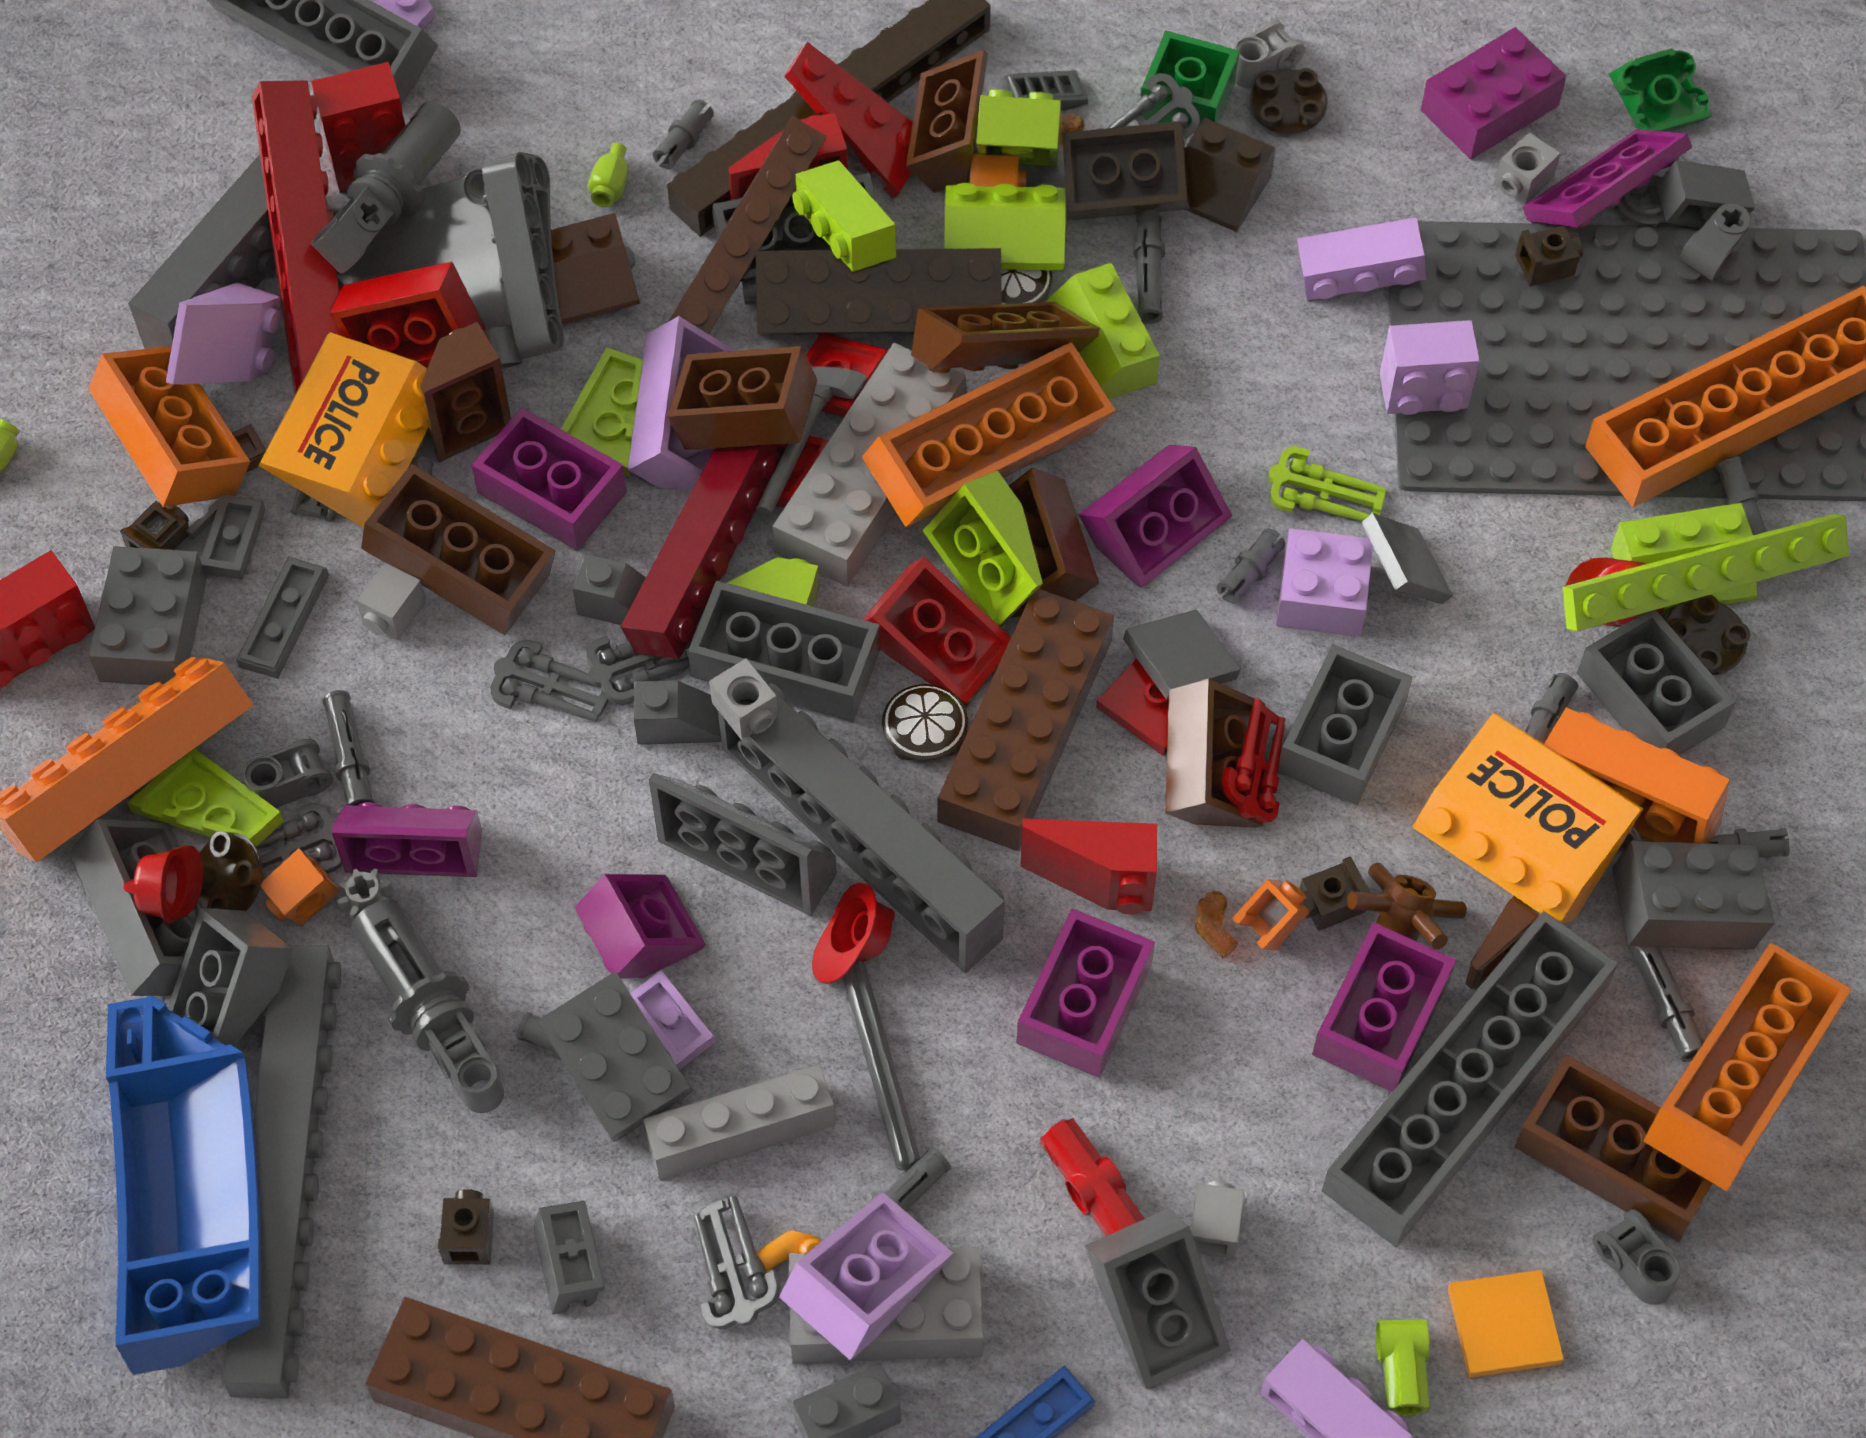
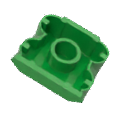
M1673 48L1635 58L1608 74L1637 129L1670 132L1713 117L1708 108L1710 101L1706 91L1701 87H1697L1692 79V75L1696 70V64L1693 56L1686 51H1675Z

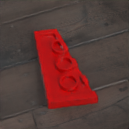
M807 42L800 48L784 77L818 115L836 113L844 141H848L862 157L859 162L870 174L874 171L885 183L886 186L883 189L894 199L900 194L912 173L906 167L913 122Z

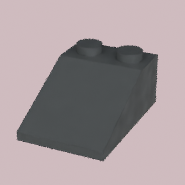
M200 908L168 1009L181 1018L186 1016L211 1032L213 1038L228 1046L230 1044L235 1046L280 991L285 973L290 965L293 948L246 911Z
M1170 1208L1085 1245L1099 1289L1145 1389L1231 1351L1190 1226Z

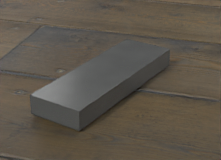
M288 556L236 659L240 668L276 679L279 678L329 577L326 567Z

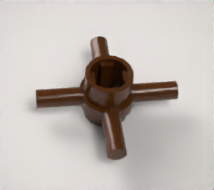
M1382 863L1371 865L1368 875L1382 889L1383 894L1350 892L1347 897L1349 909L1380 912L1376 920L1377 924L1414 941H1417L1419 934H1421L1436 950L1443 948L1447 944L1448 938L1431 918L1463 919L1467 913L1465 902L1435 899L1436 891L1431 885L1409 875H1397L1394 878Z

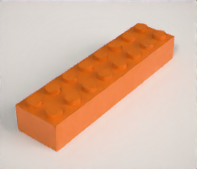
M1862 286L1594 418L1585 448L1629 504L1635 507L1715 467L1718 463L1733 458L1866 391V287Z

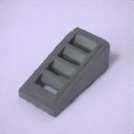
M1076 70L1015 73L1003 76V90L1012 91L1013 97L1029 98V93L1040 91L1052 94L1050 89L1056 88L1058 94H1053V100H1061V111L1088 104L1087 94ZM1071 84L1074 93H1066L1064 86Z

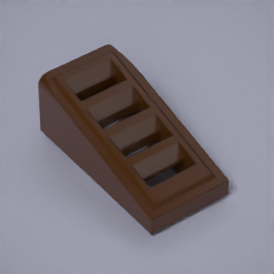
M1515 896L1508 901L1471 961L1465 982L1471 990L1477 988L1488 978L1539 916L1530 906Z

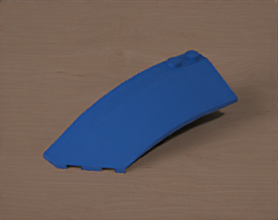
M154 996L108 1004L106 1079L109 1084L113 1128L118 1221L115 1346L132 1375L180 1367L261 1324L260 1201L254 1122L246 1058L242 1051L230 1044L228 1046L213 1038L210 1031L186 1016L181 1018L170 1011L165 1003Z

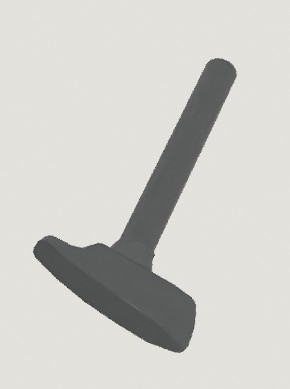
M812 367L818 381L801 442L787 444L756 507V511L765 517L772 515L823 407L826 406L833 396L853 399L863 388L867 380L865 374L842 368Z

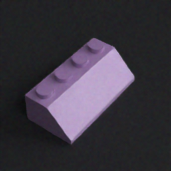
M680 316L649 332L646 336L628 471L658 488L693 490L714 448L685 450L667 415L686 354L735 350Z

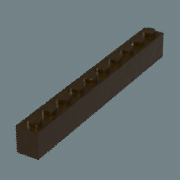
M928 0L920 7L911 9L903 19L893 26L883 29L876 38L862 48L859 47L853 50L846 59L837 65L889 103L920 81L921 73L941 66L990 31L991 5L986 0ZM795 91L788 100L775 109L766 111L754 124L745 130L735 133L727 143L715 151L708 152L700 162L687 171L678 173L667 184L669 209L699 237L703 236L714 228L712 219L713 204L731 201L728 168L781 132L792 116L801 120L818 114Z

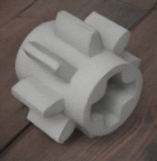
M354 869L353 875L347 882H339L338 885L344 897L338 899L337 903L341 913L350 911L353 922L355 917L369 905L381 900H388L387 897L393 894L390 881L380 883L377 869H373L371 873L359 872L357 869ZM364 895H369V897H367V898H364V899L361 898V897H363Z

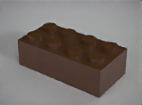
M413 464L408 467L365 522L361 549L382 562L421 580L422 586L503 635L507 634L550 576L556 550Z
M1567 1054L1523 1124L1514 1146L1519 1151L1625 1212L1631 1209L1638 1211L1653 1228L1680 1242L1713 1184L1643 1142L1661 1107Z

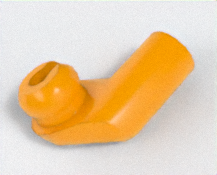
M789 1230L758 1250L756 1254L758 1260L762 1261L764 1270L767 1273L785 1260L789 1261V1253H809L822 1240L811 1234Z

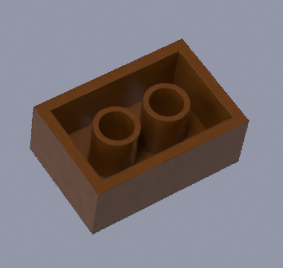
M802 346L686 354L667 417L685 450L800 443L818 379Z

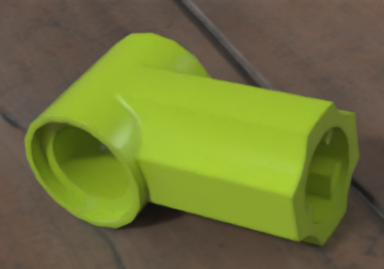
M1378 1319L1376 1323V1351L1379 1363H1383L1386 1410H1391L1400 1417H1411L1427 1413L1429 1410L1426 1362L1429 1359L1427 1320Z

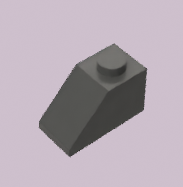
M586 554L573 586L577 615L621 625L646 577L627 563Z
M678 680L634 681V724L638 744L721 742L718 710L713 705L710 694Z

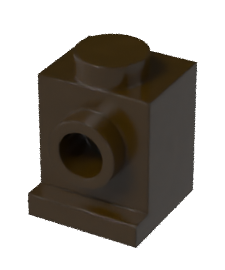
M1565 225L1535 233H1530L1528 229L1521 231L1515 256L1529 286H1534L1575 276L1579 258L1583 255V247L1579 236L1576 234L1570 236Z
M1351 856L1343 859L1341 864L1303 878L1300 885V890L1306 896L1302 903L1311 911L1305 918H1311L1318 931L1366 912L1349 909L1347 897L1350 892L1371 893ZM1335 890L1336 893H1329V891Z
M458 1190L455 1192V1198H443L440 1239H438V1251L443 1264L490 1265L494 1209L490 1198H483V1194L477 1190ZM457 1220H472L466 1226L457 1224Z

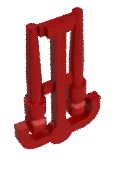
M1258 698L1254 699L1242 755L1238 757L1236 770L1232 767L1224 768L1222 786L1226 797L1238 806V811L1243 818H1254L1259 823H1268L1277 818L1280 803L1276 801V797L1273 794L1278 790L1279 777L1277 774L1286 719L1277 716L1263 705L1262 700ZM1272 723L1276 725L1267 763L1264 761L1270 724ZM1261 771L1266 772V774L1262 776L1260 790L1262 791V793L1258 795L1257 801L1256 797L1260 782Z

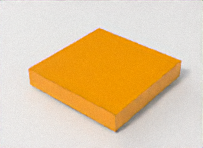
M1542 1270L1449 1283L1447 1289L1468 1378L1562 1364L1564 1359Z

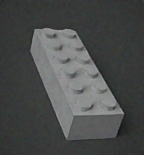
M896 343L892 344L773 525L774 552L786 559L799 558L808 561L810 564L818 565L819 574L847 587L896 512L862 459L863 454L880 435L966 394V374L953 368L948 373L932 372L926 369V364L911 355L912 350Z

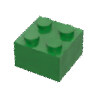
M1165 30L1144 82L1159 73L1172 76L1180 87H1186L1192 91V103L1200 114L1201 122L1204 118L1219 123L1236 82L1240 50ZM1161 81L1156 84V86L1164 85L1168 89L1169 94L1163 101L1154 103L1155 107L1148 113H1142L1146 120L1172 101L1173 91L1167 83ZM1144 82L1141 87V97L1145 94L1149 96L1152 93ZM1177 107L1158 123L1171 122L1175 114L1185 113L1189 118V123L1186 127H1189L1192 123V118L1185 108Z

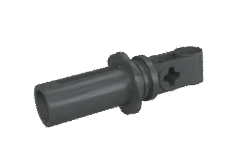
M426 102L416 111L383 154H365L356 162L357 166L353 171L355 181L350 185L347 192L348 201L311 242V245L340 274L350 269L367 250L366 247L383 227H390L395 224L400 216L410 217L420 209L419 204L423 200V192L419 185L460 136L461 127L455 115L443 105Z
M388 899L369 905L355 917L351 925V931L395 1000L389 1017L391 1026L394 1030L401 1031L402 1034H413V1039L421 1050L431 1051L441 1071L447 1079H450L468 1109L476 1113H487L496 1109L503 1100L504 1089L497 1067L472 1025L474 1013L469 1005L464 1002L466 1000V993L469 990V984L464 976H458L456 972H442L398 902ZM396 943L420 979V981L411 985L389 950ZM478 1081H489L484 1087L471 1088Z

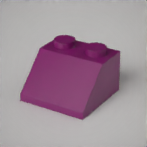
M604 874L574 907L583 923L584 930L591 937L600 953L604 966L610 973L616 971L620 978H645L702 950L706 946L667 875Z

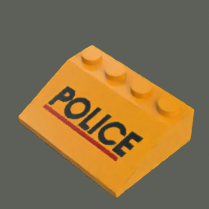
M330 332L326 336L258 466L364 528L365 522L408 469L429 427L420 385L427 368L414 360Z
M1492 713L1434 789L1412 827L1539 913H1542L1544 910L1556 920L1565 924L1576 919L1643 811V808L1499 714Z

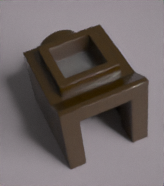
M155 501L130 526L121 529L120 533L126 547L166 550L169 548L174 550L188 536L186 530L189 528V518L178 506L173 505L166 508L158 501Z

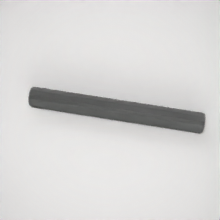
M856 961L850 971L843 976V980L896 1168L898 1170H908L920 1159V1154L864 962Z

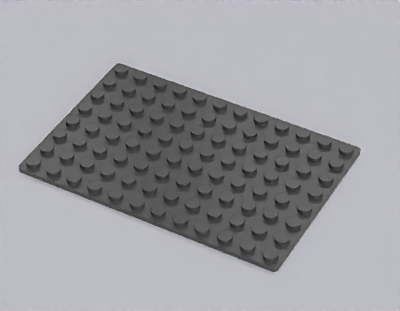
M1418 221L1425 255L1426 280L1415 281L1408 285L1388 286L1390 326L1472 320L1480 362L1467 409H1459L1454 412H1444L1442 410L1424 411L1412 415L1395 414L1398 486L1403 491L1623 496L1585 448L1593 419L1862 286L1866 287V256L1863 235L1856 230L1748 228L1747 232L1743 235L1744 242L1741 249L1730 260L1722 274L1713 282L1679 260L1685 245L1693 234L1701 229L1700 227L1656 226L1653 228L1652 226L1637 227L1633 225H1586L1573 229L1570 226H1566L1570 236L1575 234L1579 236L1583 247V255L1579 258L1575 276L1529 286L1515 256L1521 231L1529 229L1530 233H1535L1564 225ZM1866 391L1735 456L1741 457L1751 490L1757 491L1759 499L1866 501ZM1713 467L1655 497L1727 498L1719 473Z

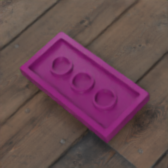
M1634 130L1524 205L1522 208L1527 221L1541 222L1548 225H1565L1573 229L1588 225L1593 221L1594 215L1603 209L1617 205L1622 201L1623 195L1632 189L1646 185L1650 182L1652 175L1661 169L1671 167L1676 160L1679 161L1681 155L1693 148L1688 134Z

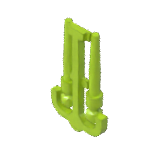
M1298 446L1286 448L1281 453L1278 464L1273 465L1269 470L1268 480L1272 484L1269 497L1273 506L1279 510L1293 513L1296 503L1302 509L1309 511L1316 509L1363 521L1370 516V514L1327 501L1330 495L1373 507L1371 514L1380 515L1387 488L1324 469L1323 465L1316 463L1306 464L1310 449ZM1290 458H1293L1292 461H1291V463H1290V465H1289V468H1288V467L1286 466V465H1287V461H1288ZM1332 483H1336V484H1339V485H1343V486H1347V487H1351V488H1356V489H1360V490H1364V491H1369V492H1373V493H1377V494H1376V496H1373V495H1370V494H1366V493H1362V492L1355 491V490H1352V489H1348V488H1344V487H1341V486H1337V485H1334V484H1332ZM1291 484L1319 492L1320 497L1319 499L1315 498L1316 495L1304 492L1302 495L1298 493V490L1285 487L1280 496L1279 490L1280 487Z

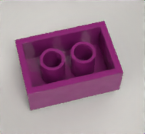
M1514 27L1426 80L1420 111L1472 160L1558 107L1566 75L1524 34Z
M523 407L520 408L471 465L477 493L577 551L627 492L624 469L621 463Z
M1071 908L1019 1017L1016 1044L1100 1078L1151 968L1155 941Z
M1373 922L1317 1033L1312 1055L1393 1092L1402 1081L1450 982L1456 959Z

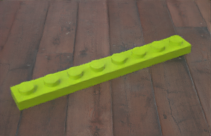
M1831 514L1564 586L1562 589L1566 628L1573 631L1588 629L1848 557L1849 546L1846 515Z

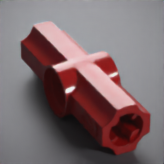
M1074 1118L1069 1120L1063 1119L1056 1123L1040 1138V1144L1044 1151H1046L1053 1164L1065 1178L1066 1189L1074 1204L1084 1215H1091L1105 1236L1145 1219L1126 1193L1124 1179L1117 1167L1107 1156L1101 1157Z

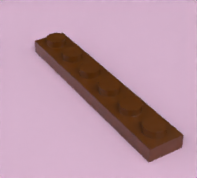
M794 116L790 118L669 321L680 316L704 332L711 333L756 258V251H760L792 198L793 193L796 191V174L807 171L826 141V135Z

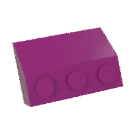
M1170 444L1078 514L1096 548L1138 587L1145 586L1232 517L1197 448Z
M367 802L359 806L345 805L332 825L331 833L345 873H353L354 869H357L359 872L371 873L373 869H377L379 874L477 877L482 827L477 810H470L463 806L430 809L417 804H408L403 807H382L379 804Z

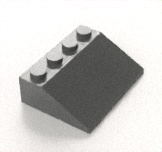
M655 773L652 774L649 779L658 842L812 916L837 875L836 855L833 854L829 847L819 841L811 840L808 842L794 835L790 828L780 822L774 821L769 823L757 817L750 808L743 804L734 803L732 805L718 798L706 786L699 784L693 786L680 779Z

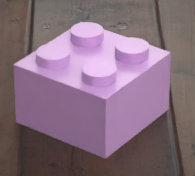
M1472 320L1389 326L1380 369V379L1387 414L1401 413L1412 415L1418 412L1438 410L1454 412L1469 407L1480 362Z
M1289 528L1284 554L1276 626L1361 637L1367 610L1373 549L1370 539Z

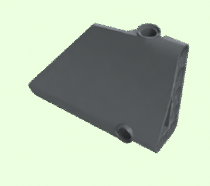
M518 152L487 160L483 163L482 168L470 170L464 178L422 188L423 200L419 204L420 209L410 217L400 216L394 225L383 227L366 247L367 250L350 269L342 274L336 272V275L345 285L452 261L486 327L483 332L500 357L502 368L522 364V359L562 350L564 346V333L556 289L551 240L550 175L544 160L538 155ZM339 210L333 212L334 217L339 212Z

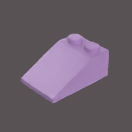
M234 283L179 302L166 382L170 384L244 382L267 374L274 360V350L271 349L273 336L281 322V311L278 310L281 297L240 283Z
M882 1192L796 1263L779 1298L843 1355L852 1360L887 1328L951 1259L953 1252Z

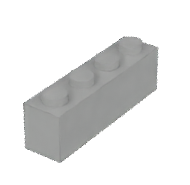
M820 1064L644 1118L643 1124L646 1140L660 1181L835 1126L834 1103Z

